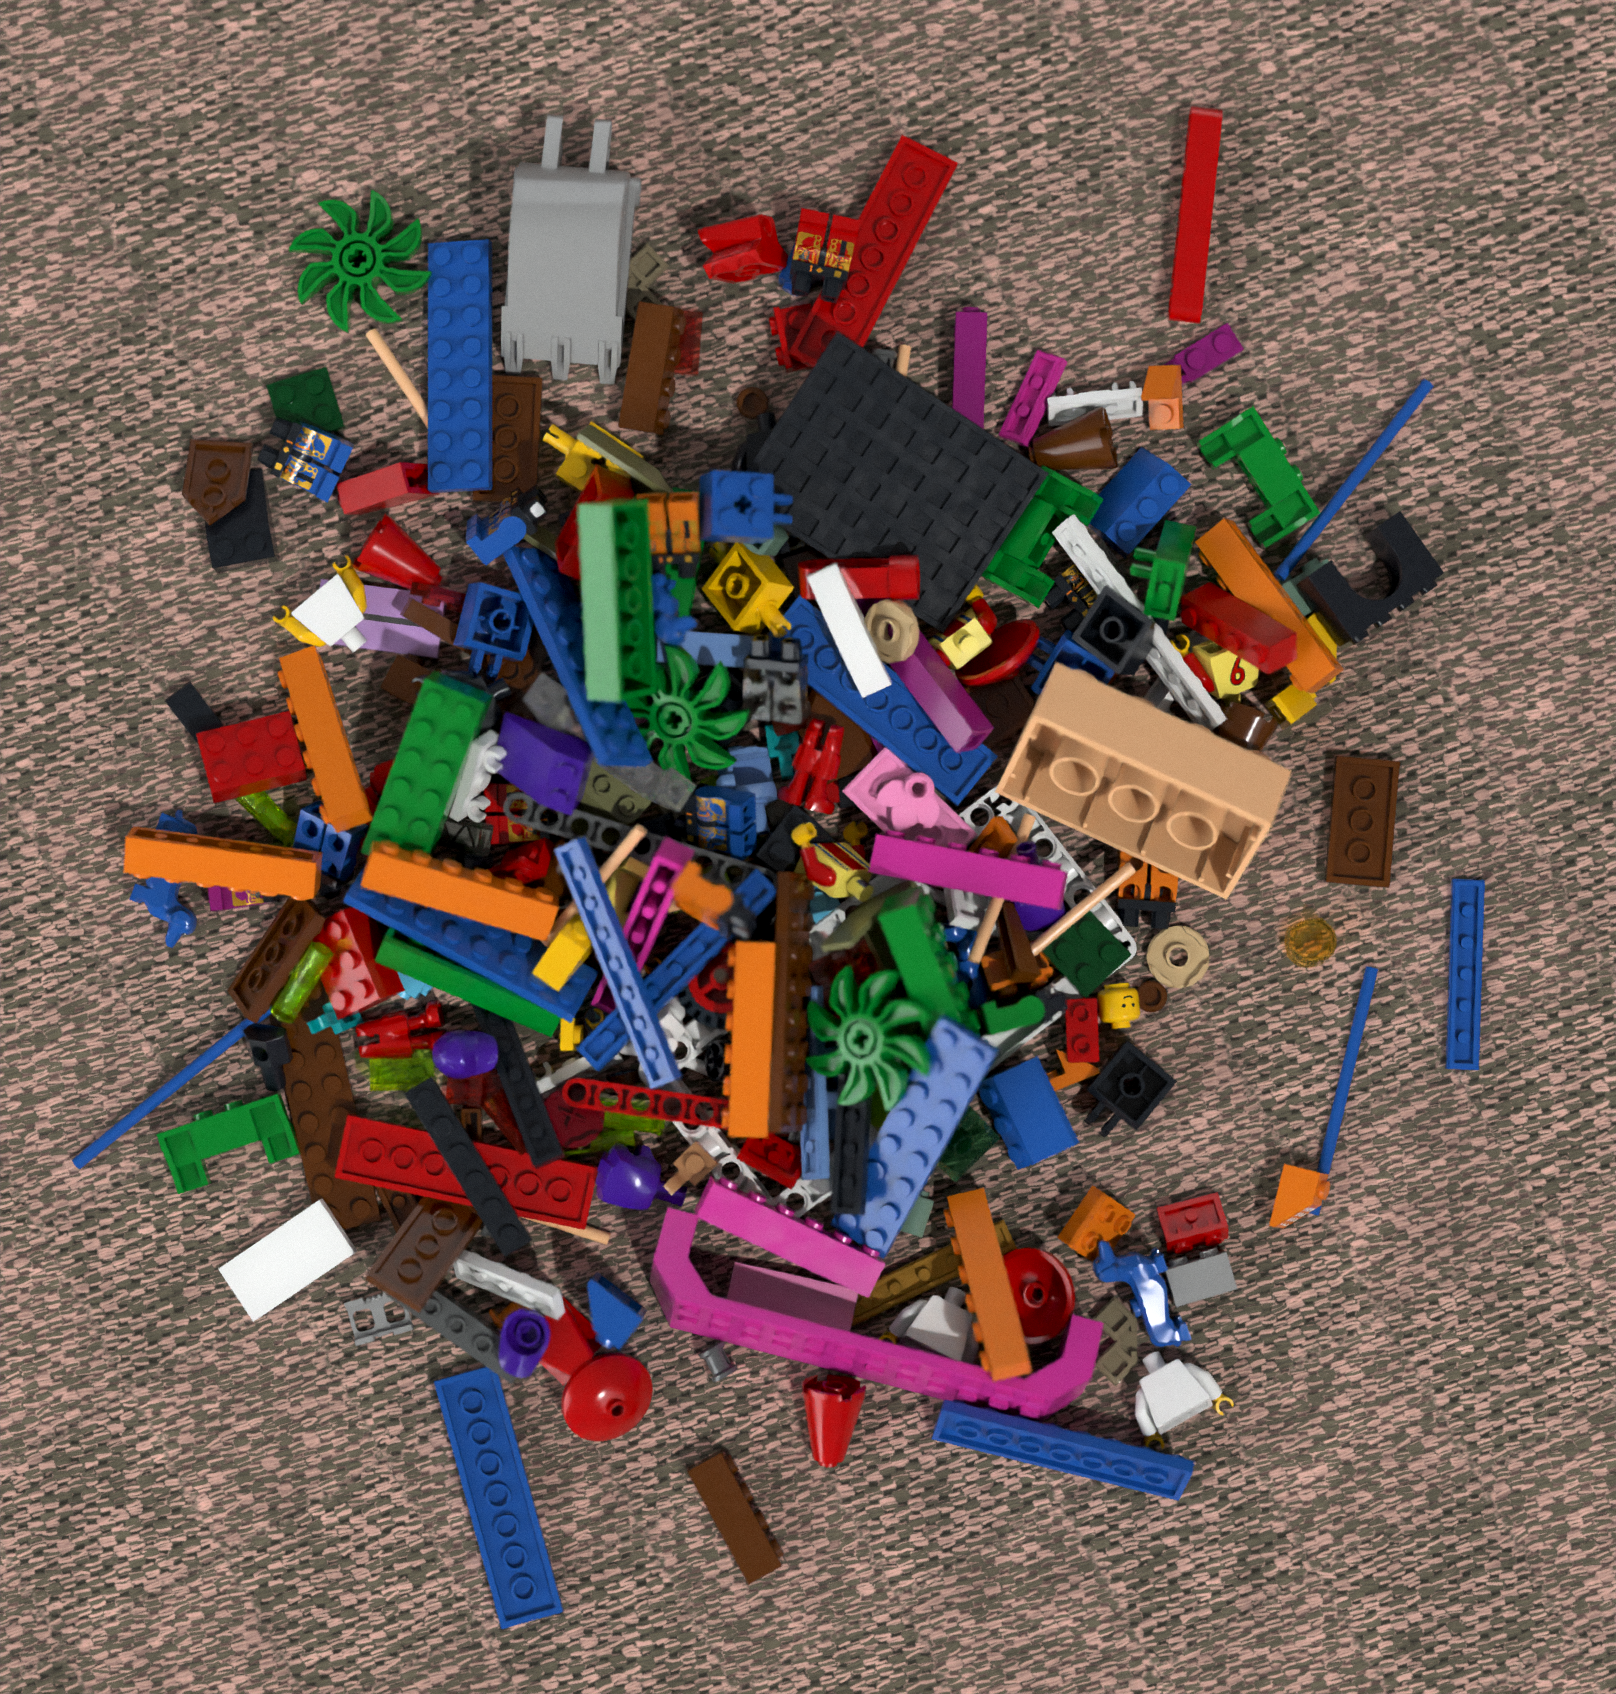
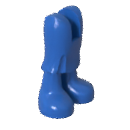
M949 919L941 921L947 936V941L945 942H954L959 952V955L955 956L958 963V973L971 978L973 982L969 992L970 999L967 1000L970 1009H978L979 1004L986 1002L989 992L981 962L980 964H975L968 960L977 931L950 925Z

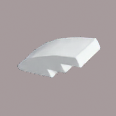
M837 563L807 575L827 625L862 698L890 686L891 679L864 623V616Z

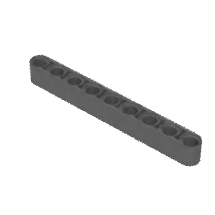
M523 793L511 794L504 802V812L510 821L572 841L585 837L588 846L610 853L616 850L633 829V827L575 810L571 816L556 811L559 815L558 821L554 826L549 827L543 825L540 819L542 813L551 808L539 804L529 795ZM516 800H523L528 805L526 814L521 817H515L510 812V806ZM577 819H585L589 823V831L583 836H577L572 833L571 825ZM609 828H614L620 833L619 842L612 846L606 845L602 841L603 832ZM647 832L643 838L648 839L651 843L650 851L645 855H638L632 849L627 857L631 856L640 862L651 865L665 837ZM675 841L695 851L691 859L693 863L701 856L711 860V871L702 874V878L717 886L723 884L727 889L734 891L757 868L764 875L769 876L773 880V885L777 888L778 877L771 870ZM737 866L742 870L743 878L739 883H729L725 879L724 872L728 867Z

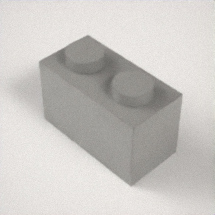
M1211 1247L1199 1251L1200 1257L1187 1260V1256L1168 1260V1270L1164 1271V1275L1175 1307L1237 1289L1226 1251H1218L1217 1247Z

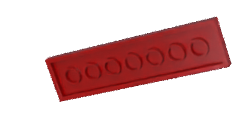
M904 135L901 136L858 219L861 220V225L845 290L841 291L837 303L821 300V290L788 355L791 358L813 368L836 331L861 348H864L958 166L956 161Z
M353 1114L347 1115L334 1178L474 1207L427 1130ZM472 1140L518 1216L585 1230L599 1166L559 1159L535 1169L528 1151Z

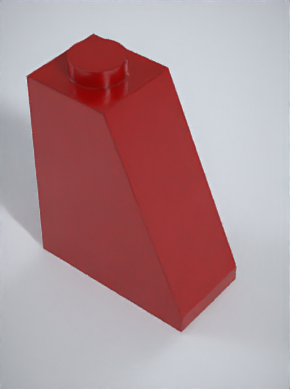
M399 462L337 484L339 492L338 501L344 514L362 515L439 495V493L428 491V464Z

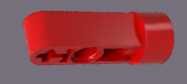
M890 555V558L817 559L802 561L798 564L800 596L804 599H816L807 575L833 563H837L854 599L891 598L897 600H919L920 563L918 555Z

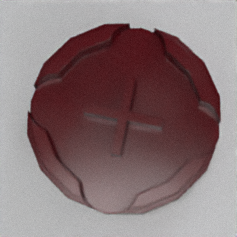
M572 1084L569 1088V1096L576 1102L582 1101L586 1096L585 1087ZM562 1086L552 1092L545 1102L562 1147L571 1149L585 1147L595 1141L603 1130L605 1112L573 1107L567 1104L562 1095L564 1087Z

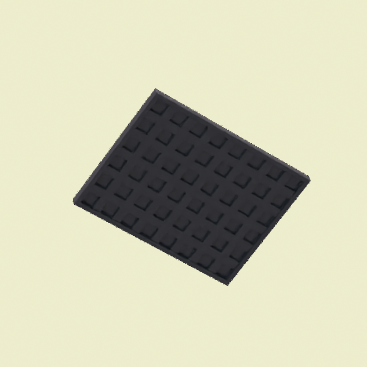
M837 331L745 470L746 473L774 474L773 494L792 496V504L788 506L773 505V514H788L792 516V524L780 526L830 559L890 558V555H918L920 563L919 600L900 601L908 605L916 616L944 633L1049 474Z

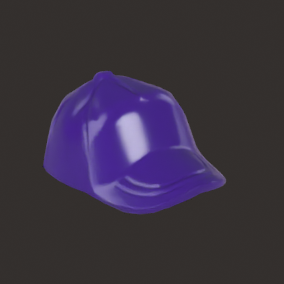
M463 1029L452 1030L443 1034L435 1042L432 1049V1059L435 1067L448 1078H468L488 1072L496 1066L498 1061V1045L492 1035L484 1032Z
M520 1309L511 1313L506 1318L501 1331L499 1363L501 1368L508 1374L518 1378L530 1376L545 1353L550 1341V1326L547 1319L541 1313L531 1309Z

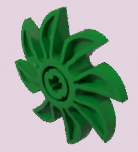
M371 190L367 230L361 234L359 216L348 204L339 200L318 202L317 204L338 224L344 233V237L340 241H335L324 229L316 228L301 233L291 243L289 252L333 256L329 262L309 264L302 272L298 282V297L301 305L303 306L324 286L339 278L338 284L327 294L326 304L330 318L342 331L349 334L351 304L356 290H361V308L373 320L384 324L403 321L382 299L376 287L379 283H385L395 294L408 295L420 290L428 282L432 275L431 271L388 268L390 262L409 261L417 253L423 235L420 220L417 218L397 237L381 245V241L392 231L394 219L389 204L379 193ZM360 256H363L366 262H362L360 268H358L354 261H359Z
M666 644L665 649L672 675V684L665 668L655 663L657 693L625 701L634 717H645L649 720L637 726L647 744L648 751L656 738H660L664 742V747L658 756V761L663 771L674 781L690 786L692 780L686 759L685 746L693 763L703 768L717 770L733 765L737 759L716 744L711 738L724 740L735 735L747 722L750 709L725 713L710 712L708 709L718 706L729 692L730 678L726 667L722 661H719L703 690L698 692L693 687V683L696 681L699 673L696 661L683 648L677 645Z
M846 966L834 979L830 992L831 1007L842 1017V1020L833 1016L816 1002L809 1001L808 1021L813 1033L820 1041L837 1040L839 1049L827 1055L805 1057L807 1063L815 1072L823 1076L846 1074L852 1067L849 1079L837 1101L838 1104L851 1105L866 1100L875 1091L877 1082H879L886 1111L892 1110L897 1106L906 1091L907 1070L896 1060L895 1056L900 1057L924 1076H928L930 1073V1055L922 1039L917 1035L900 1036L898 1028L902 1024L933 1018L930 1011L922 1003L911 999L893 1001L885 1008L888 997L900 975L898 971H883L872 975L860 988L859 995L852 967Z

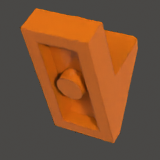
M1152 365L1148 367L1141 401H1148L1150 430L1184 428L1181 365Z
M993 816L967 852L979 854L980 848L999 852L998 858L1006 860L1009 851L1018 839L1003 816Z
M1054 1049L1063 1073L1058 1074L1056 1069L1046 1073L1054 1091L1097 1075L1099 1070L1096 1066L1087 1062L1069 1063L1067 1062L1066 1053Z

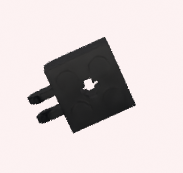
M1124 1040L1099 1070V1074L1095 1075L1085 1087V1090L1095 1097L1098 1102L1085 1117L1084 1122L1088 1125L1094 1123L1106 1106L1114 1114L1101 1127L1099 1133L1105 1138L1120 1120L1124 1121L1132 1129L1137 1130L1177 1081L1133 1044ZM1135 1077L1137 1079L1135 1083L1138 1086L1135 1092L1129 1090L1126 1093L1123 1090L1125 1087L1123 1085L1126 1078L1131 1080Z

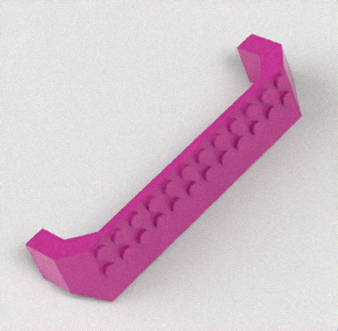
M667 1208L649 1281L671 1328L942 1400H960L970 1406L992 1408L997 1410L998 1413L1010 1416H1024L1030 1421L1038 1423L1044 1422L1079 1397L1092 1378L1104 1323L1072 1315L1062 1332L1057 1358L1054 1363L1026 1379L1015 1376L993 1382L991 1371L984 1372L982 1367L711 1296L688 1259L698 1218L695 1214Z

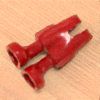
M813 718L802 743L796 749L792 761V766L796 769L793 779L787 786L779 788L777 798L790 804L801 806L805 798V786L809 773L813 772L815 777L810 792L806 797L804 808L832 815L835 805L827 798L826 787L828 780L837 778L841 764L840 751L844 737V727L832 724L823 745L820 742L825 728V721Z
M430 1000L426 1005V1010L414 1016H409L405 1010L398 1011L355 1026L357 1037H375L374 1034H378L380 1041L379 1043L372 1042L368 1045L358 1046L360 1058L388 1057V1059L396 1060L412 1057L417 1049L432 1051L435 1042L446 1033L445 1030L418 1036H411L410 1031L421 1028L444 1027L445 1020L440 1001Z

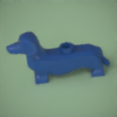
M656 574L652 575L655 632L664 643L679 645L685 641L686 633L698 626L699 622L692 616L679 617L678 599L671 594L676 581L673 579L666 580L665 575ZM580 602V604H579L578 607L581 608L582 610H583V602Z
M177 810L175 817L161 813L156 827L159 830L195 835L198 833L197 827L183 818L182 810ZM151 877L146 879V886L135 884L129 900L140 904L144 902L151 915L168 922L165 942L172 949L181 936L193 933L197 926V918L195 913L181 904L178 899L181 883H170L165 881V878Z
M1103 1239L1099 1240V1256L1092 1263L1095 1276L1102 1282L1123 1281L1130 1285L1134 1296L1133 1299L1129 1300L1135 1318L1141 1316L1151 1343L1158 1347L1169 1345L1179 1347L1181 1341L1191 1340L1187 1324L1182 1321L1181 1316H1175L1174 1321L1169 1316L1167 1287L1159 1274L1168 1269L1164 1257L1158 1248L1152 1249L1149 1256L1134 1251L1116 1257L1109 1242Z

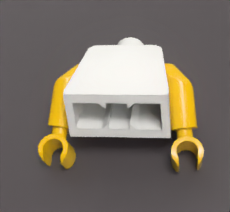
M345 556L348 562L343 568H339L334 562L333 567L337 575L299 607L292 611L283 605L282 608L286 610V616L281 620L273 616V620L286 628L301 642L317 647H322L326 644L331 647L341 638L348 648L355 652L367 641L356 628V625L365 618L363 613L367 609L364 584L355 568L351 566L353 562L350 557Z

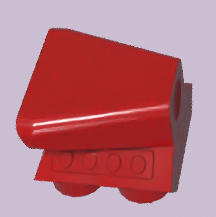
M759 214L698 229V235L702 243L714 253L702 265L709 279L732 284L747 282L759 275L779 272L787 265L788 255L778 242L775 222L771 216Z
M562 1296L565 1312L558 1320L543 1314L550 1326V1341L539 1363L564 1386L572 1374L582 1364L590 1360L603 1344L595 1338L598 1333L593 1330V1325Z

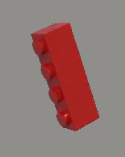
M1209 582L1181 596V618L1183 624L1269 675L1297 660V633L1213 583Z

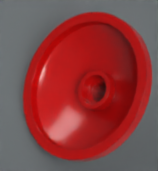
M1021 619L995 629L991 634L993 643L961 668L955 670L957 679L965 685L979 686L1013 678L1019 673L1033 653L1039 640V627L1033 620Z
M1021 1248L1007 1253L1002 1258L1025 1344H1038L1055 1338L1065 1329L1074 1310L1075 1291L1069 1272L1058 1258L1039 1248ZM1038 1289H1041L1043 1292L1042 1299L1037 1295Z
M606 1353L588 1360L572 1374L564 1388L561 1410L566 1424L576 1435L589 1441H608L626 1434L641 1421L650 1406L653 1394L650 1374L638 1359L624 1353Z

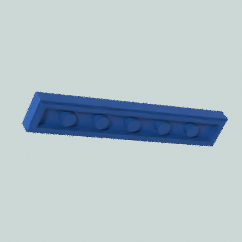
M1451 880L1446 1069L1479 1070L1485 880Z

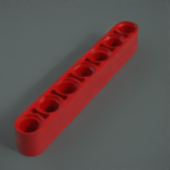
M1191 106L1189 112L1168 309V320L1198 324L1201 321L1223 117L1222 109Z
M573 1078L567 1081L562 1090L565 1102L573 1107L729 1130V1128H722L723 1108L730 1107V1100L585 1078ZM580 1083L585 1087L586 1096L582 1101L576 1102L570 1098L569 1088L572 1084ZM613 1088L617 1092L618 1100L615 1105L606 1106L601 1102L600 1094L603 1089ZM638 1092L645 1093L650 1099V1105L644 1111L636 1110L632 1105V1098ZM675 1097L680 1100L682 1109L679 1114L671 1116L664 1111L663 1104L667 1098ZM708 1102L712 1105L714 1113L710 1119L701 1120L696 1116L695 1108L698 1103ZM768 1129L767 1135H772L776 1132H769Z

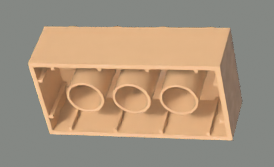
M1056 662L1016 742L995 793L1227 900L1271 828L1292 771L1272 762L1267 755L1261 752L1245 750L1215 736L1210 729L1203 725L1189 724L1155 708L1147 699L1126 695L1098 682L1093 675L1086 671L1072 670Z

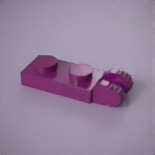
M1226 323L1173 357L1174 359L1164 365H1181V371L1184 374L1181 376L1183 386L1188 382L1191 384L1241 353L1244 348L1229 324Z

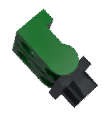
M1045 989L1030 992L1031 996L1020 997L1012 1005L998 1009L996 1008L995 1001L979 1004L978 1009L986 1036H993L1037 1022L1047 1023L1054 1021L1052 1014L1068 1010L1064 992L1058 991L1046 995Z

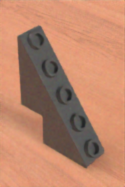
M439 1286L420 1313L391 1295L385 1294L510 1384L516 1379L515 1376L505 1372L499 1363L501 1332L482 1315L462 1306L442 1287Z

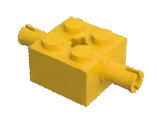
M592 421L590 422L589 425L594 426L595 428H597L598 430H600L601 432H603L604 434H606L607 436H609L610 438H612L613 440H615L616 442H618L619 444H621L622 446H624L625 448H627L628 450H630L631 452L645 460L644 456H642L641 454H639L638 452H636L635 450L621 442L619 439H617L616 437H614L613 435H611L610 433H608ZM552 424L548 430L558 439L547 432L543 437L544 442H547L566 455L564 462L556 472L558 479L580 494L594 469L595 463L601 464L605 461L608 470L631 479L632 475L578 439L573 438L555 424Z
M715 542L712 546L717 550V553L713 548L709 549V553L719 566L703 586V592L734 631L759 635L767 625L774 637L781 638L785 636L788 632L783 626L790 630L791 624L778 609L794 589V586L769 555L755 554L747 549L743 543H735L730 549L727 542Z

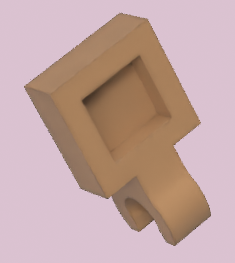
M696 1140L673 1162L679 1171L663 1187L672 1196L687 1180L696 1186L718 1165V1162Z

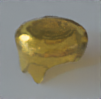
M1323 918L1305 919L1288 926L1285 931L1284 946L1288 958L1299 967L1312 968L1324 964L1333 956L1337 946V936L1332 926Z

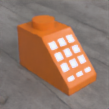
M1284 1164L1269 1226L1284 1229L1320 1207L1322 1200H1326L1330 1190V1182L1327 1181L1328 1174Z

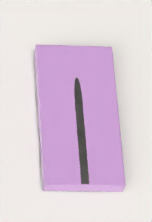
M321 579L320 588L329 580ZM364 585L367 609L363 613L365 618L356 625V628L367 641L359 647L360 649L405 655L410 653L414 656L439 658L441 639L401 616L400 613L408 599L412 598L444 617L447 596ZM341 638L333 644L348 647Z

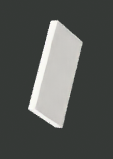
M322 1198L218 1270L254 1322L357 1252V1249Z

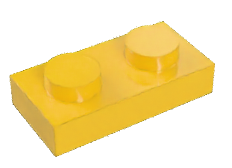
M561 1018L560 1051H575L578 1044L584 1040V1025H579V1018H574L571 1023Z

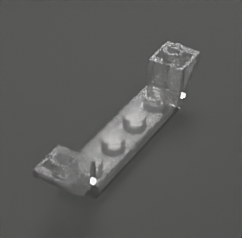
M540 673L523 698L524 702L544 726L589 742L571 702L564 698L568 691L544 673ZM594 755L593 761H594L596 764L599 765V763H598V761H597V759H596V757H595V755ZM652 761L646 767L600 766L641 797L675 812L681 811L696 788L695 784L672 767L663 770Z

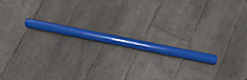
M1426 379L1422 380L1274 572V575L1279 580L1284 581L1431 391L1433 388L1431 382Z
M1368 966L1365 968L1317 1172L1328 1174V1177L1378 969ZM1321 1206L1311 1211L1309 1214L1319 1216Z
M272 1004L269 1010L261 1016L257 1023H261L265 1018H267L270 1014H272L275 1011V1008ZM245 1018L73 1158L72 1162L78 1169L84 1167L244 1036L243 1030L249 1025L254 1024V1022Z

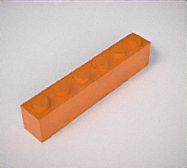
M1223 518L1195 541L1200 548L1198 552L1199 557L1208 567H1214L1219 574L1216 579L1227 592L1230 590L1238 599L1297 633V660L1286 665V667L1292 673L1289 677L1291 682L1299 691L1302 692L1304 690L1305 692L1315 693L1344 670L1233 520Z
M313 645L280 657L279 661L282 670L277 671L282 687L284 689L288 688L290 697L286 698V702L291 715H296L299 722L294 725L300 743L305 741L307 750L302 753L308 769L314 770L315 778L311 779V783L316 796H322L324 805L319 806L325 824L331 823L335 831L339 833L372 821L373 817L321 655Z
M133 826L125 837L123 873L133 874L134 877L140 879L158 877L165 878V881L170 883L187 881L194 882L198 886L205 888L216 885L228 887L229 890L234 892L252 890L259 891L264 896L281 894L291 896L295 900L305 901L314 899L320 888L323 852Z
M373 841L362 873L361 887L546 942L559 909L558 896L554 895V892L547 888L537 887L533 889L524 886L517 879L506 878L503 880L493 877L492 873L484 869H475L473 871L463 868L460 863L454 860L445 859L440 861L431 858L428 853L420 850L410 852L400 849L397 844L390 841H381V843Z
M736 940V947H730L729 966L735 967V979H728V999H734L733 1012H727L726 1031H733L732 1044H726L725 1063H731V1076H724V1096H730V1107L723 1108L722 1128H729L728 1136L767 1138L775 941L748 940L746 942L744 940Z
M980 1188L947 1196L949 1208L943 1209L947 1228L954 1227L956 1236L950 1239L954 1255H961L963 1265L958 1266L962 1285H969L970 1293L965 1294L969 1314L976 1312L978 1322L972 1323L977 1342L983 1341L985 1351L980 1352L984 1372L991 1371L993 1382L1031 1373L1027 1349L985 1190Z

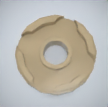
M886 599L873 604L864 618V623L878 649L881 661L893 663L906 660L913 654L919 637L918 623L912 609L903 601L897 599ZM889 623L893 627V638L889 636L887 631Z
M1175 925L1168 927V929H1162L1153 936L1147 947L1146 961L1150 973L1158 982L1167 987L1181 989L1192 986L1203 978L1209 967V949L1207 942L1200 933L1189 927ZM1174 948H1182L1187 954V960L1182 966H1175L1170 962L1169 954Z

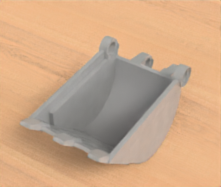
M548 114L542 163L520 162L514 171L505 306L501 307V356L504 357L506 375L520 376L523 358L551 361L553 379L557 380L568 379L570 363L598 365L601 384L614 385L617 367L621 366L635 208L640 204L641 178L630 177V173L627 171L609 170L612 120L595 119L589 168L562 166L563 146L561 136L564 116Z

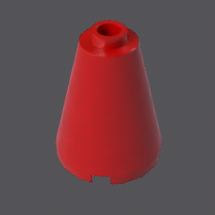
M386 514L383 515L382 520H379L363 544L361 554L358 558L354 559L351 565L358 571L421 594H425L428 590L433 593L443 578L439 575L441 568L392 517Z
M818 1375L806 1378L802 1383L812 1457L818 1461L820 1466L831 1468L836 1467L837 1463H841L845 1459L866 1395V1386L864 1385L860 1388L861 1381L847 1376L827 1375L828 1381H817Z

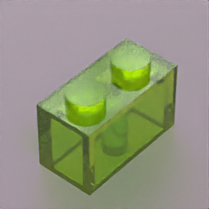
M432 1056L372 1057L369 1059L370 1091L409 1090L431 1076L434 1077L438 1084L437 1068L434 1065Z

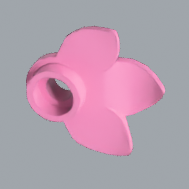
M913 773L905 781H890L881 789L876 799L878 804L892 807V823L896 832L910 829L918 820L925 826L932 828L939 816V805L933 797L934 783L924 773ZM919 782L924 785L925 790L921 795L914 794L912 787L915 783Z

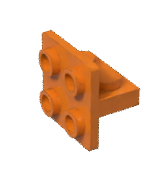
M1002 950L982 956L980 961L989 987L990 997L997 995L999 1000L1016 995L1017 988L1026 985L1029 990L1047 985V982H1049L1048 978H1051L1053 974L1052 966H1049L1048 960L1041 952L1038 953L1035 959L1041 975L1031 984L1009 981Z
M1092 1185L1057 1238L1093 1262L1099 1256L1098 1241L1103 1239L1109 1242L1114 1251V1247L1122 1235L1130 1229L1135 1214Z

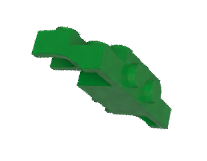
M1254 406L1196 443L1212 470L1235 458L1266 507V511L1247 522V526L1262 550H1265L1320 514L1317 506L1301 483L1304 480L1301 471L1295 464L1290 465L1284 456L1287 453L1284 444L1278 437L1273 438Z
M1045 466L1041 468L1049 474L981 575L986 581L1010 592L1016 598L1038 609L1055 582L1046 574L1038 571L1056 540L1052 532L1073 514L1084 526L1088 527L1103 502V499L1094 491L1069 480Z
M281 1093L245 1105L241 1099L224 1105V1112L213 1115L211 1109L193 1115L194 1122L156 1134L160 1148L171 1171L177 1193L181 1194L212 1183L204 1159L260 1140L262 1141L269 1164L301 1154L293 1124L290 1123Z

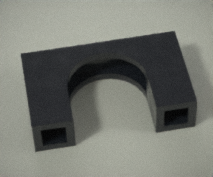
M1401 511L1365 535V538L1383 561L1388 571L1389 588L1384 599L1370 600L1357 594L1347 583L1332 560L1296 584L1339 647L1349 641L1354 646L1369 635L1366 630L1367 628L1374 625L1377 629L1392 619L1389 612L1395 608L1401 612L1415 602L1412 598L1414 594L1419 591L1422 596L1438 585L1435 579L1444 573Z

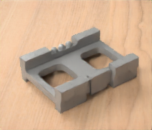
M384 1291L382 1292L383 1295L379 1293L377 1296H368L366 1300L362 1297L344 1303L352 1326L356 1346L375 1341L376 1336L381 1337L391 1332L397 1335L413 1330L414 1326L409 1311L404 1308L405 1318L390 1323L387 1320L384 1305L393 1300L385 1295L386 1292ZM363 1309H370L375 1326L369 1330L359 1331L354 1320V1313Z

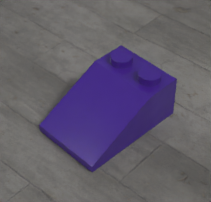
M506 712L497 746L505 749L507 755L500 760L495 758L498 763L503 765L498 773L539 804L571 816L583 798L594 757V752L589 742Z

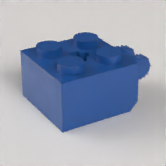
M712 470L700 476V541L748 544L767 542L773 539V525L792 524V516L788 514H773V505L788 506L792 504V496L773 494L774 474ZM734 502L738 505L739 508H734Z
M481 582L468 584L454 645L472 650L468 671L474 676L481 669L484 654L491 655L486 677L492 681H495L500 672L502 659L512 662L524 659L534 621L522 595ZM494 617H496L495 620H499V621H500V622H499V627H494V625H493V618H494Z
M1068 629L1062 635L1057 645L1039 636L1036 647L1050 654L1047 662L1034 653L1031 654L1026 662L1040 671L1031 687L1038 695L1041 694L1056 662L1072 670L1086 671L1093 675L1098 682L1108 685L1115 672L1071 638L1074 633Z

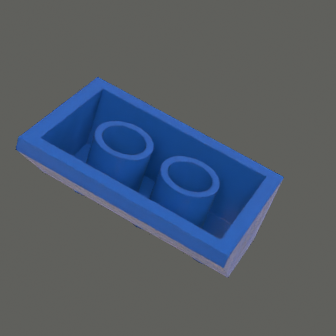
M1141 447L1098 494L1103 499V502L1088 527L1126 559L1192 484L1167 462Z
M1038 1056L1008 1067L984 1079L978 1087L981 1100L987 1106L994 1120L995 1129L1001 1135L1008 1149L1009 1158L1014 1162L1017 1170L1038 1163L1079 1143Z
M596 1272L587 1284L593 1330L598 1333L595 1338L608 1349H612L613 1346L620 1349L642 1321L647 1310L599 1272Z

